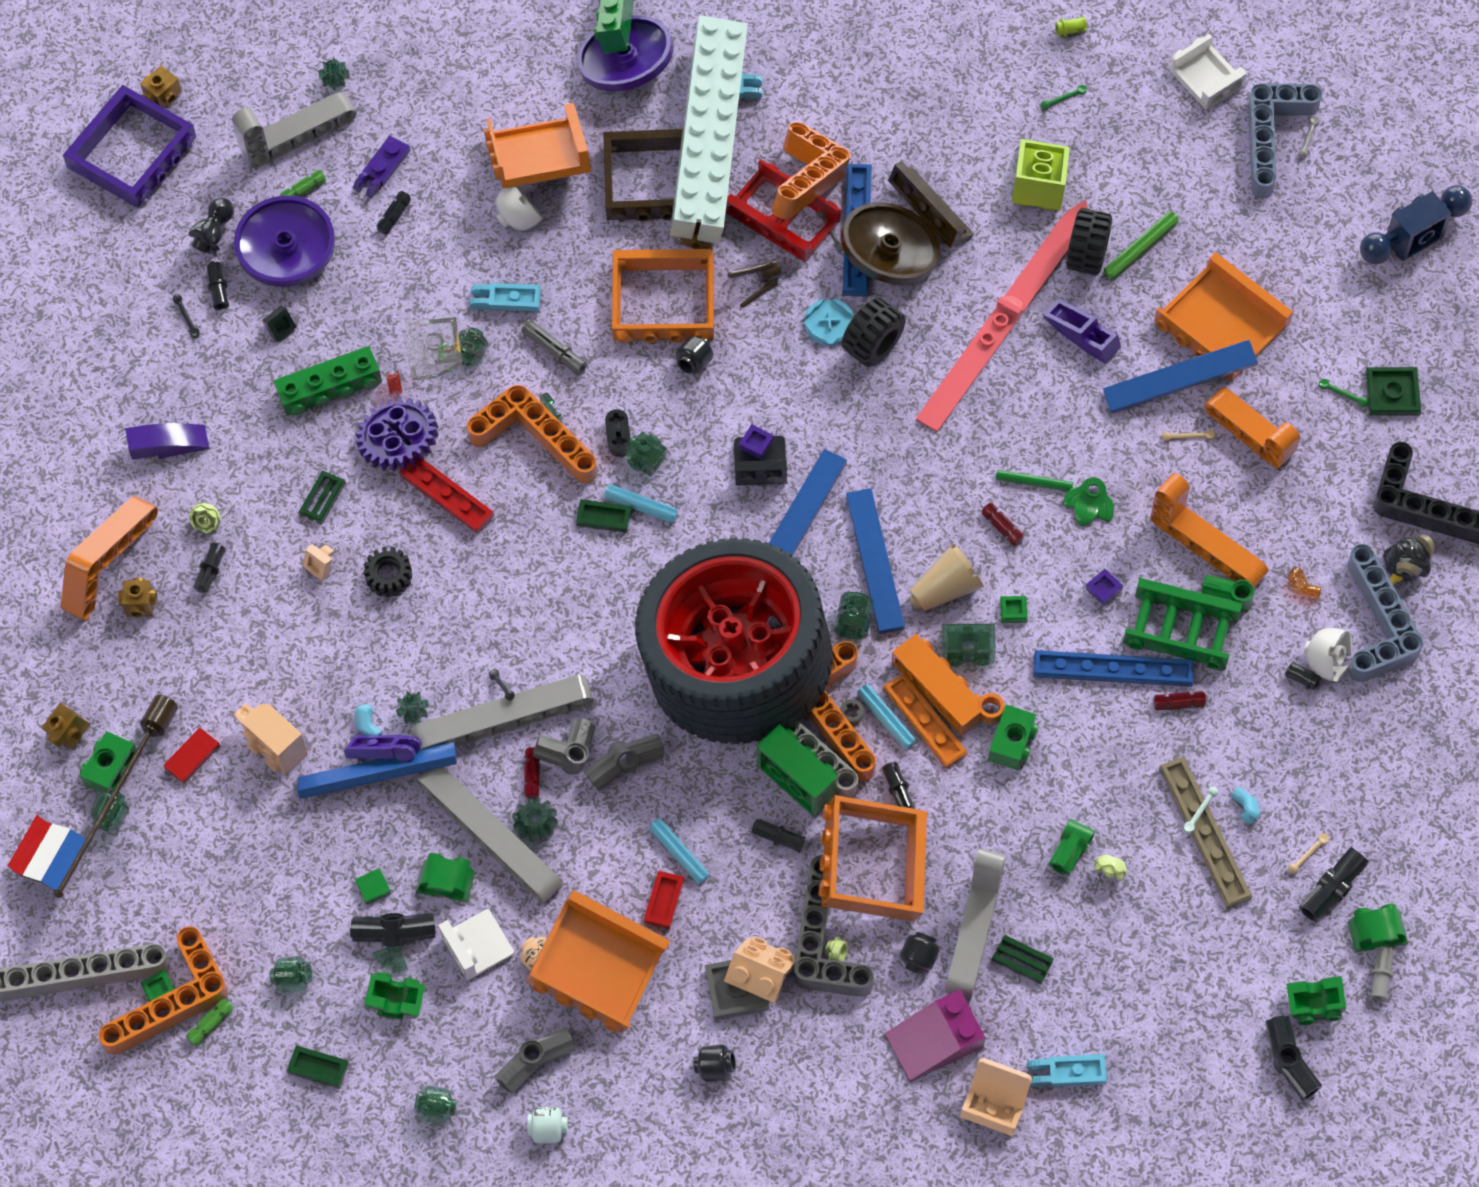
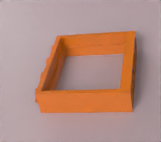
M613 250V341L629 343L632 340H643L647 343H654L658 340H669L670 342L678 343L691 336L702 337L707 341L714 340V250ZM706 270V323L621 324V271Z
M835 795L824 805L822 818L825 820V829L821 836V844L824 845V854L820 860V870L823 871V880L819 885V896L822 897L821 906L907 921L917 920L924 913L927 811ZM839 814L907 826L904 905L836 893Z

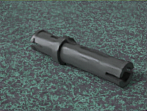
M532 319L525 322L521 329L522 333L553 355L557 363L564 364L577 376L586 370L587 362L574 354L571 347L560 343L534 323Z

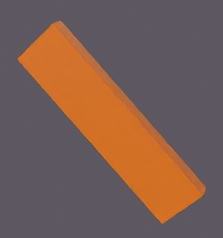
M902 673L883 686V691L945 769L967 756V750L905 673Z

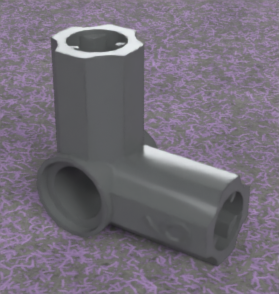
M584 718L574 719L567 743L540 734L532 757L560 766L567 774H578L589 757L588 751L596 726L590 720ZM569 756H575L579 761H574Z

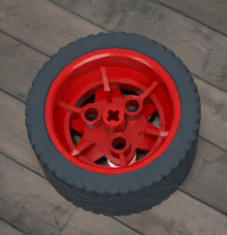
M724 538L718 539L715 542L713 540L708 541L704 545L699 544L693 549L685 550L682 555L678 554L674 557V560L667 562L664 565L665 567L656 573V577L650 580V585L646 586L643 592L644 596L640 598V606L637 607V616L635 617L637 646L653 693L663 712L669 716L672 722L677 723L678 727L683 730L686 729L689 734L697 735L698 738L703 740L706 738L711 742L719 741L722 744H728V742L732 744L744 742L745 744L751 743L754 740L756 742L761 741L778 725L786 729L794 726L797 721H801L805 714L813 709V705L818 703L820 695H823L826 689L825 685H828L830 679L829 675H831V665L833 664L832 642L818 588L804 565H801L800 561L795 557L793 558L790 553L784 552L777 546L773 547L770 543H761L760 540L755 539L751 541L749 538H742L741 540L738 538L726 540ZM744 606L736 613L731 612L729 609L732 607ZM772 616L779 621L783 628L774 630L770 628L768 624ZM702 621L705 631L691 636L693 630ZM726 660L725 662L718 664L719 661ZM706 663L704 674L695 671L691 666Z

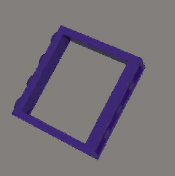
M121 85L65 151L63 158L67 168L138 208L146 198L149 200L152 190L156 185L164 182L167 172L171 167L178 165L186 149L193 147L192 142L196 139L194 125L130 88ZM131 105L178 131L133 187L85 160Z

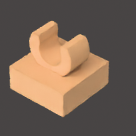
M312 544L305 549L302 567L323 581L329 575L332 558L329 556L334 553V550L327 545L318 549Z

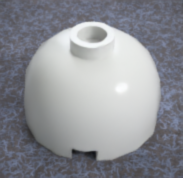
M519 186L504 188L499 192L496 199V207L499 214L496 217L505 228L510 225L515 230L525 231L533 228L544 219Z
M1325 628L1318 631L1311 641L1306 642L1304 648V655L1307 656L1310 670L1314 671L1322 679L1339 682L1348 665L1341 667L1346 655L1351 656L1352 636L1350 632L1339 628Z

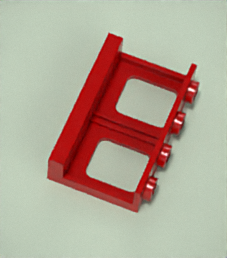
M760 159L758 161V171L736 196L730 193L727 197L725 213L806 263L829 236L831 231L840 223L841 209L833 201H827L819 196L806 207H810L816 212H819V210L824 212L827 222L811 241H806L787 229V226L797 214L789 219L779 218L773 213L770 216H766L747 204L748 199L763 182H770L779 188V186L793 177L780 172L772 163H766Z

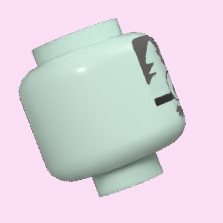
M536 1107L533 1110V1114H528L527 1134L532 1136L533 1141L537 1144H557L560 1142L562 1134L568 1133V1117H562V1111L558 1107Z

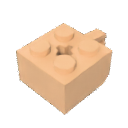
M245 703L234 713L235 718L244 729L242 734L248 741L246 743L247 747L255 755L259 753L266 758L265 763L272 771L276 772L279 770L285 776L308 754L302 734L271 705L260 704L254 709Z

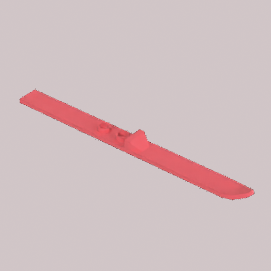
M1086 200L1074 206L1058 221L1005 296L999 298L995 310L918 414L916 421L936 432L939 431L1068 252L1077 212L1080 208L1088 209Z

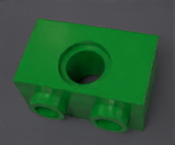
M1006 704L989 750L988 761L1015 770H1019L1021 762L1026 764L1031 748L1027 747L1029 739L1035 740L1039 725L1035 724L1036 714ZM1016 735L1021 740L1014 742L1011 741L1008 737Z
M106 731L104 736L96 741L89 761L86 760L81 766L80 778L84 786L110 797L137 750L135 744ZM105 761H113L112 764L107 767L101 766Z

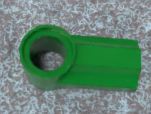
M1206 575L1201 593L1242 603L1240 612L1248 611L1252 607L1254 587L1249 581L1238 580L1234 582ZM1242 593L1247 595L1248 597L1241 599L1238 598L1236 595Z
M1070 819L1061 835V842L1052 856L1049 866L1062 875L1070 876L1082 852L1085 853L1089 847L1087 844L1090 845L1095 830Z

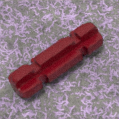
M988 503L984 506L982 515L987 520L991 519L990 523L1004 537L1007 536V540L1012 545H1018L1023 540L1024 534L1018 528L1015 529V525L1001 511L998 512V508L993 503Z
M1195 691L1194 694H1190V692L1171 693L1166 697L1165 694H1159L1154 696L1153 704L1157 711L1166 710V707H1169V709L1191 708V705H1194V707H1204L1206 695L1203 691Z
M535 747L525 749L524 795L527 799L539 797L540 759L532 757Z

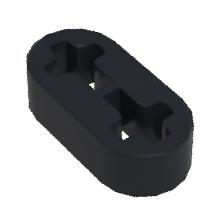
M620 409L611 410L605 417L608 449L613 456L624 457L631 450L628 417ZM614 418H619L620 429L615 430ZM616 437H621L623 448H617Z

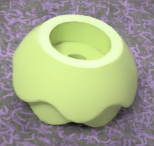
M201 503L191 509L189 521L195 530L210 533L218 529L221 517L219 511L213 505Z
M1103 855L1094 862L1095 871L1103 872L1109 878L1116 877L1117 880L1121 881L1127 875L1125 862L1115 857Z

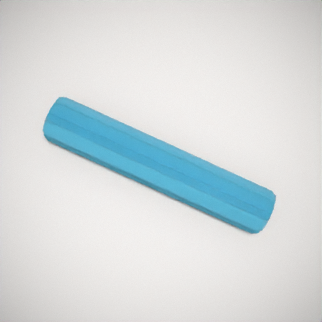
M609 484L605 490L604 497L613 502L632 506V509L670 523H674L677 518L678 510L674 507Z
M868 684L862 686L857 691L858 697L903 749L907 750L915 743V738Z
M656 819L650 824V831L697 884H702L709 878V872L661 819Z

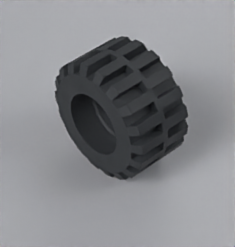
M1080 208L1077 212L1066 258L1067 269L1096 276L1100 273L1112 227L1111 214Z
M875 298L865 304L852 318L844 332L841 347L864 366L871 367L885 358L894 348L904 330L905 316L882 298Z

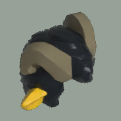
M1423 534L1416 538H1406L1384 550L1382 556L1386 561L1387 571L1392 575L1390 581L1393 585L1399 581L1410 580L1415 576L1428 577L1431 571L1430 561L1435 550L1434 542L1429 536Z

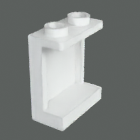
M1210 34L1203 38H1197L1188 48L1178 50L1171 58L1169 70L1205 110H1208L1244 87L1247 76L1242 67L1234 70L1212 46L1213 37Z

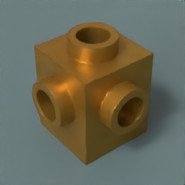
M162 65L152 74H148L140 83L143 92L142 96L163 108L171 105L176 97L182 93L179 79Z
M143 578L124 580L123 590L118 592L119 606H123L127 617L153 616V606L157 605V590L152 588L150 580Z
M60 702L52 714L49 715L41 729L49 734L47 740L58 748L63 744L72 750L91 724Z

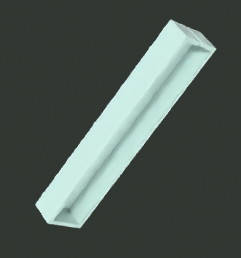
M699 15L694 37L670 236L692 239L696 222H701L697 240L716 244L720 242L724 228L748 23Z

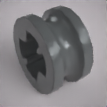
M852 699L842 703L840 707L841 712L852 726L858 725L862 721L864 714L862 704ZM852 708V711L857 709L856 717L852 718L851 714L849 717L846 716L847 709Z

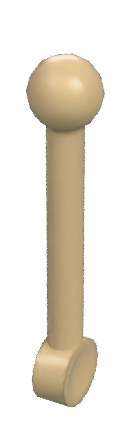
M1210 429L1205 433L1171 434L1166 431L1161 437L1166 442L1171 439L1186 438L1213 440L1215 432Z
M1325 833L1320 834L1318 841L1295 864L1289 865V873H1298L1299 867L1321 845L1328 843L1329 836Z

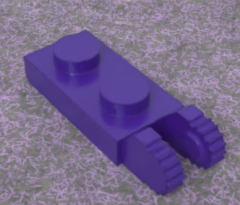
M389 135L363 169L362 173L356 178L353 185L354 190L360 191L370 179L372 182L366 190V196L373 198L381 186L384 187L411 151L410 146Z
M355 735L344 749L346 759L357 758L358 760H365L368 758H381L388 760L396 757L400 761H411L416 755L415 752L420 750L422 742L416 736Z

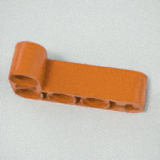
M1222 387L1204 404V409L1208 415L1229 432L1233 431L1232 434L1249 448L1253 447L1251 450L1267 463L1271 462L1272 467L1280 468L1297 451L1300 435L1296 428L1287 422L1282 423L1276 428L1228 388Z

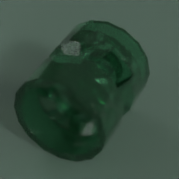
M859 592L843 593L840 596L839 614L836 617L834 627L835 633L843 638L865 639L868 636L869 618L872 615L874 600L868 595Z

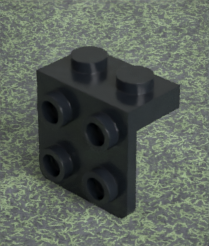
M774 436V441L761 460L739 449V443L743 437L735 438L736 485L787 484L786 447L783 436Z

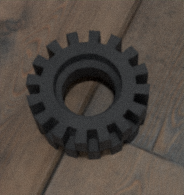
M382 547L383 552L381 553L376 549L373 551L374 556L369 554L367 557L368 562L365 561L364 563L366 583L372 592L376 591V594L379 596L382 593L385 594V597H390V593H394V596L399 595V590L404 592L406 585L409 586L411 584L412 569L407 555L404 556L403 551L400 549L396 552L395 547H391L390 551H387L386 547ZM384 565H394L398 569L397 575L392 579H382L379 577L378 572Z

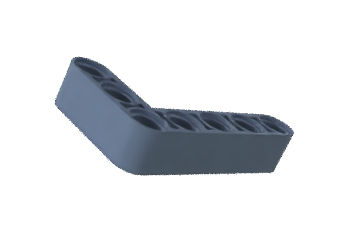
M1259 83L1252 87L1248 103L1251 190L1256 197L1262 199L1270 197L1276 182L1274 115H1314L1319 110L1322 98V90L1318 86L1313 84Z
M1357 544L1351 551L1348 568L1387 640L1359 650L1353 655L1348 669L1349 676L1357 682H1364L1416 661L1423 647V639L1374 550L1367 544ZM1356 558H1363L1366 562H1359ZM1373 579L1377 581L1378 584H1372L1368 580ZM1380 601H1386L1390 606H1384ZM1392 623H1398L1403 628H1396ZM1404 645H1410L1415 650H1408ZM1380 655H1388L1391 659H1383ZM1356 664H1363L1367 669H1360Z

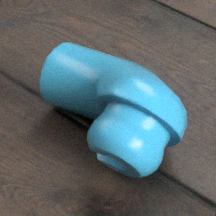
M368 704L358 706L354 713L357 730L364 735H382L383 731L371 724L373 708Z
M1238 786L1231 797L1244 807L1245 812L1241 815L1242 820L1247 824H1254L1255 820L1260 817L1258 801Z

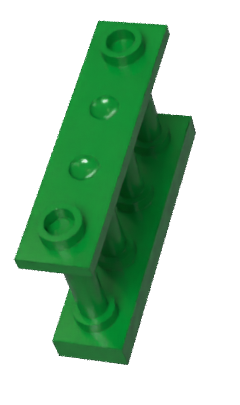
M1139 578L1135 597L1140 598L1142 602L1134 630L1126 628L1123 643L1128 644L1130 648L1135 650H1142L1144 648L1183 659L1194 660L1195 662L1205 664L1210 669H1226L1230 654L1223 653L1222 650L1229 623L1238 622L1242 603ZM1154 603L1163 604L1167 607L1160 637L1144 633L1151 605ZM1180 609L1191 611L1193 614L1186 643L1170 639L1177 611ZM1206 615L1219 620L1212 650L1196 646L1202 620Z

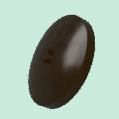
M869 203L856 208L847 217L841 231L842 248L850 262L867 276L888 284L908 285L925 279L934 270L940 255L938 238L934 230L922 217L907 208L891 203Z

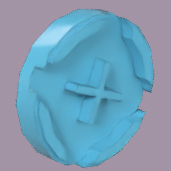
M838 299L818 300L806 311L804 322L806 333L813 341L821 345L833 346L841 344L844 332L854 314L846 303Z

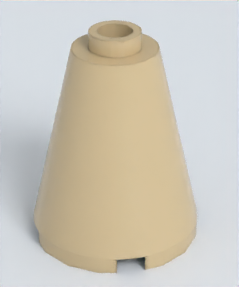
M953 544L910 589L912 595L908 598L916 610L922 608L925 612L980 590L984 585L978 575L974 576L973 567L961 550Z

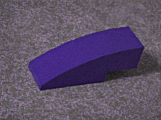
M1060 298L1043 313V318L1057 331L1089 355L1105 364L1121 348L1117 333L1099 325L1097 317Z
M165 423L125 428L128 449L132 460L158 455V458L161 459L209 449L205 425Z

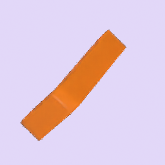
M799 122L790 123L783 142V149L807 164V166L779 186L772 205V213L782 219L792 218L840 181L845 175L851 157L847 149Z
M522 385L511 386L468 420L469 441L474 446L482 447L489 444L515 422L519 421L579 482L590 483L597 477V464L594 455ZM516 399H521V400H523L522 402H519V403L513 402V401H515ZM498 414L504 415V416L501 417V418H495V417H494L495 415H498ZM532 416H539L538 419H530ZM476 430H484L482 433H475ZM551 432L557 433L554 436H547ZM566 449H572V450H574V451L571 452V453H564V452H563V451H565ZM583 466H589V467H591V468L588 469V470H582V469H580V468L583 467Z
M1172 473L1155 492L1150 515L1151 521L1157 527L1160 525L1161 530L1178 542L1181 540V544L1199 557L1202 555L1201 558L1220 572L1223 570L1222 573L1234 582L1246 580L1255 588L1269 572L1266 564L1187 508L1186 504L1190 485L1184 477L1177 473Z
M136 496L131 497L69 554L64 568L60 605L62 610L82 620H87L90 617L88 614H92L96 605L99 573L152 525L151 520L154 521L156 519L158 507Z
M843 641L832 647L831 675H829L828 685H825V688L856 668L858 649L852 642ZM849 655L852 658L849 660H843L840 658V656ZM824 691L818 701L823 706L820 708L813 707L809 713H806L837 756L856 772L858 780H870L875 774L876 758L828 693ZM830 722H835L839 726L836 728H830L827 726V724ZM850 742L855 746L852 748H844L842 744ZM859 763H867L870 767L861 769L857 765Z
M192 926L184 927L178 932L176 938L181 953L195 979L102 1026L98 1036L106 1052L114 1055L120 1054L215 1006L221 999L227 997L228 989L197 928ZM197 939L193 946H185L187 940ZM202 961L209 962L204 969L196 968ZM211 985H220L217 991L208 992V988ZM187 997H195L193 1003L189 1005L182 1004ZM161 1010H170L166 1017H157ZM136 1023H145L142 1029L132 1030ZM119 1035V1039L116 1042L107 1043L110 1036Z

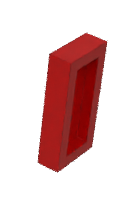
M199 727L163 765L164 769L185 784L220 747V743Z
M658 870L644 916V923L670 930L685 877Z

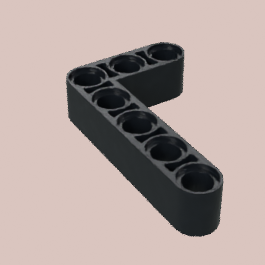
M1395 442L1389 450L1373 505L1375 512L1385 518L1479 544L1478 510L1403 489L1412 460L1413 450L1406 442ZM1395 456H1401L1404 459L1400 460L1397 459ZM1392 477L1397 479L1398 481L1394 482L1391 481L1389 478ZM1383 499H1387V500H1389L1391 503L1388 504V503L1383 502L1382 500H1383ZM1407 507H1414L1417 511H1411ZM1432 514H1438L1442 518H1436ZM1458 521L1465 522L1467 526L1459 524Z

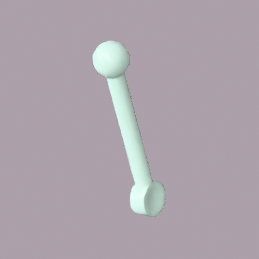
M1216 787L1208 789L1207 797L1191 821L1184 824V832L1190 834L1194 831V824L1212 797L1218 795Z

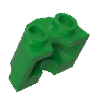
M429 853L428 858L424 860L416 893L429 896L442 895L451 900L468 902L475 876V871L470 867L471 862L464 858L451 860L437 853Z
M1385 904L1380 909L1371 911L1369 908H1359L1353 912L1354 917L1348 921L1355 953L1374 950L1382 946L1395 947L1408 944L1401 912L1397 910L1396 904Z
M384 972L371 974L365 1008L377 1009L376 1015L402 1020L403 1015H409L416 1019L420 1013L425 984H420L418 980L413 978H404L403 982H397L392 980V975Z
M1342 976L1322 978L1318 982L1300 981L1286 983L1290 1013L1293 1018L1298 1020L1299 1025H1310L1317 1019H1326L1329 1022L1342 1019V1013L1347 1008Z

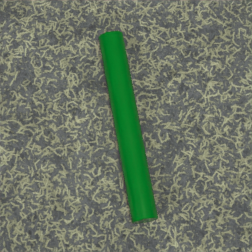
M997 470L996 480L1069 491L1073 488L1074 484L1071 481Z

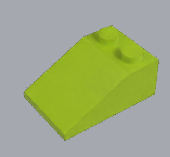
M1021 139L1011 202L1021 206L1030 205L1042 207L1045 210L1061 211L1070 147Z

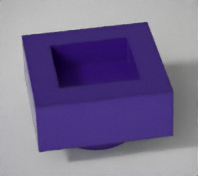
M751 424L739 443V449L761 460L774 441V435Z
M1103 569L1086 584L1085 589L1104 606L1123 590V585L1106 569Z

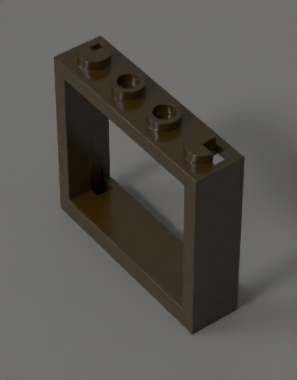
M683 129L603 132L606 220H619V222L630 219L648 221L655 218L672 220L674 199L613 201L612 153L680 150Z

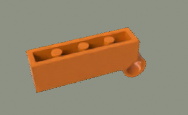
M915 633L892 651L891 662L901 673H905L920 693L961 736L979 723L980 720L987 724H995L1000 721L1005 708L1003 699L994 693H988L982 697L979 694L974 695L969 689L966 680L962 676L954 674L948 661L943 657L939 658L933 652L932 645L925 638L921 639ZM992 703L998 706L999 711L995 714H988L982 707L985 704Z

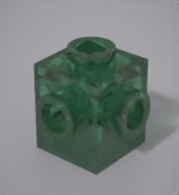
M641 431L637 438L633 436L625 447L627 450L626 460L629 466L636 471H643L650 477L666 459L667 448L661 444L657 437L652 434L647 435L643 431Z

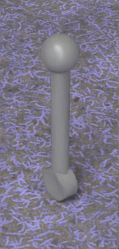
M1312 116L1309 120V131L1302 149L1298 152L1300 158L1304 159L1308 155V145L1314 128L1320 121L1317 116Z

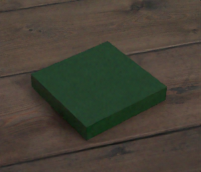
M1366 367L1369 416L1421 415L1417 367Z

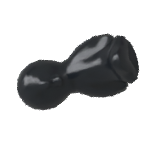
M217 198L209 204L207 219L194 224L188 232L189 236L194 237L192 247L207 254H210L212 249H220L217 243L222 239V227L234 215V206L230 200Z

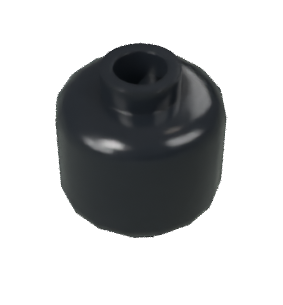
M697 336L688 337L676 351L678 367L688 374L701 373L713 358V350L710 343L705 338Z
M917 931L915 935H909L900 953V959L907 963L905 969L920 974L922 970H932L940 952V948L936 944L937 939Z
M724 1044L703 1046L698 1052V1057L693 1059L694 1071L696 1074L699 1073L705 1082L728 1080L736 1070L735 1054L733 1050H729Z

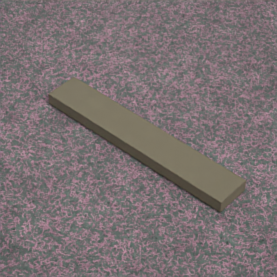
M1183 756L1160 765L1159 770L1186 823L1191 821L1205 798ZM1207 805L1194 824V831L1190 834L1228 909L1251 900L1252 894Z

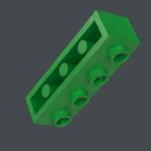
M599 0L600 9L596 10L598 23L594 27L596 41H600L604 54L628 51L634 0Z
M366 346L273 381L287 417L289 415H300L306 409L314 406H324L331 400L339 397H349L355 391L374 388L378 383L382 382V378L371 348Z

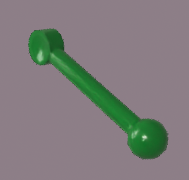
M1079 85L1077 90L1049 101L1043 100L1040 106L1046 110L1050 105L1077 94L1084 95L1087 92V87Z
M1327 379L1319 381L1321 389L1332 390L1358 402L1361 407L1368 405V399L1365 397L1359 398L1329 384Z

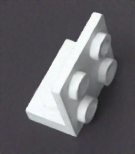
M489 909L453 928L448 920L438 925L443 941L467 981L514 955L513 948Z

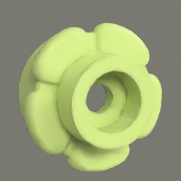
M835 937L833 941L829 940L825 948V956L828 957V960L843 962L847 955L848 943L842 941L840 937Z

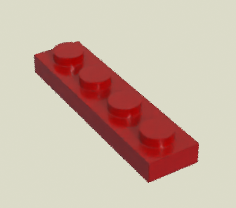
M416 458L415 466L406 463L405 470L401 469L399 471L400 477L476 534L494 517V512L425 460L422 461Z

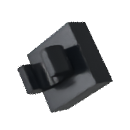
M282 305L262 320L271 337L277 342L297 328L289 312Z

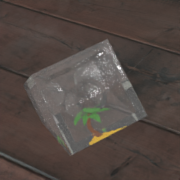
M456 317L405 322V343L411 381L436 379L462 364Z

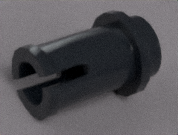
M1294 661L1290 663L1285 673L1286 677L1305 685L1307 690H1315L1321 679L1314 671L1312 672L1296 664Z

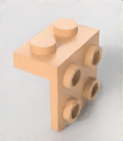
M758 937L747 938L734 952L724 982L775 1003L786 975L795 966L796 957L785 948H774L767 945L764 939Z
M979 1059L960 1117L1013 1137L1023 1112L1032 1077L1029 1074L988 1059Z

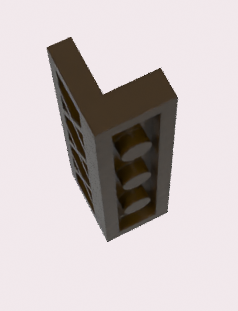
M903 161L894 165L888 182L949 248L968 241L973 237L974 233L912 167L908 168Z

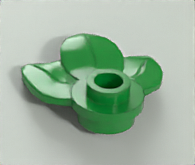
M1091 477L1086 479L1081 486L1071 488L1064 497L1063 505L1075 508V518L1081 527L1092 522L1096 516L1106 522H1110L1113 518L1114 503L1106 495V486L1099 478ZM1090 486H1096L1098 492L1091 494L1088 489Z

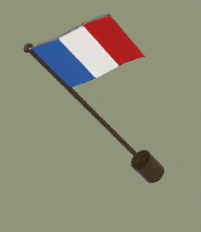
M165 695L154 696L140 721L145 736L87 838L82 837L69 828L49 823L37 814L8 863V867L14 873L43 883L53 890L56 898L64 896V888L150 736H162L167 730L178 710L176 702Z

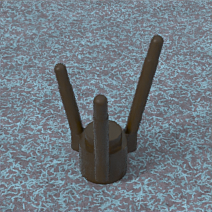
M776 259L727 274L728 277L732 278L757 272L759 280L767 282V284L740 304L741 308L747 306L769 288L778 285L776 279L782 277V272Z

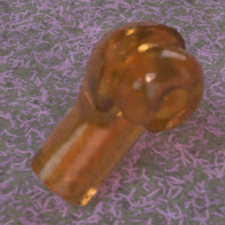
M1295 567L1291 569L1288 574V581L1293 591L1298 595L1319 600L1322 587L1309 584L1301 568Z

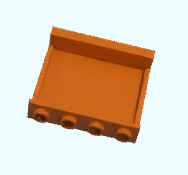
M574 103L564 104L566 118L493 131L490 118L487 119L488 128L484 129L485 140L495 179L501 180L503 189L591 172L589 153Z
M1215 252L1209 258L1207 267L1163 310L1160 307L1156 309L1154 322H1156L1157 327L1161 331L1169 332L1174 336L1180 346L1188 347L1193 351L1196 357L1249 339L1257 357L1291 323L1293 311ZM1242 371L1224 376L1222 378L1226 377L1228 380L1232 382Z
M573 890L567 896L525 982L531 984L530 987L540 994L548 993L554 996L557 1003L565 1007H570V1005L580 1010L579 1013L590 1020L596 1018L605 1023L604 1027L616 1033H619V1031L624 1032L630 1027L631 1017L670 940Z

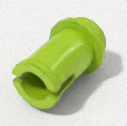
M1084 16L1069 20L1061 18L1058 22H1055L1056 34L1063 38H1066L1069 34L1087 31V21Z

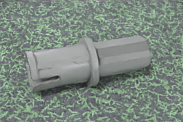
M1388 946L1378 947L1375 969L1371 971L1373 983L1370 999L1375 1001H1388L1390 979L1393 978L1391 968L1394 954L1393 949Z

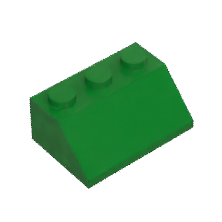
M778 725L757 745V767L814 818L819 815L838 787V774L836 770L828 763L824 765L811 747H804L798 741V737L790 729L785 730L781 725Z

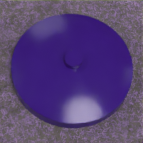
M632 15L628 51L604 54L600 41H596L593 31L585 38L578 50L577 64L583 79L592 87L603 91H625L644 85L657 77L669 64L673 55L674 45L668 28L661 21L648 16Z
M276 196L257 203L244 214L235 231L234 247L240 265L252 278L270 286L289 287L307 282L324 270L334 253L335 233L329 216L316 203L298 196Z

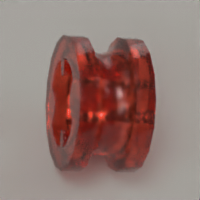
M399 370L395 371L394 374L386 372L390 395H393L395 391L403 393Z

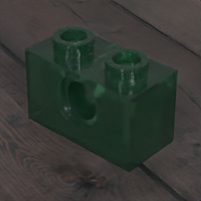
M942 624L941 657L945 658L950 666H960L963 663L986 666L995 662V624ZM969 643L972 644L974 648L966 649L962 645Z

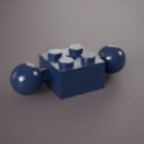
M1454 185L1445 189L1440 199L1431 191L1425 196L1423 194L1417 196L1406 207H1398L1391 215L1386 234L1373 232L1362 239L1360 243L1362 258L1370 264H1381L1388 260L1393 249L1401 260L1405 261L1444 237L1450 217H1461L1469 212L1473 202L1471 193L1463 186Z

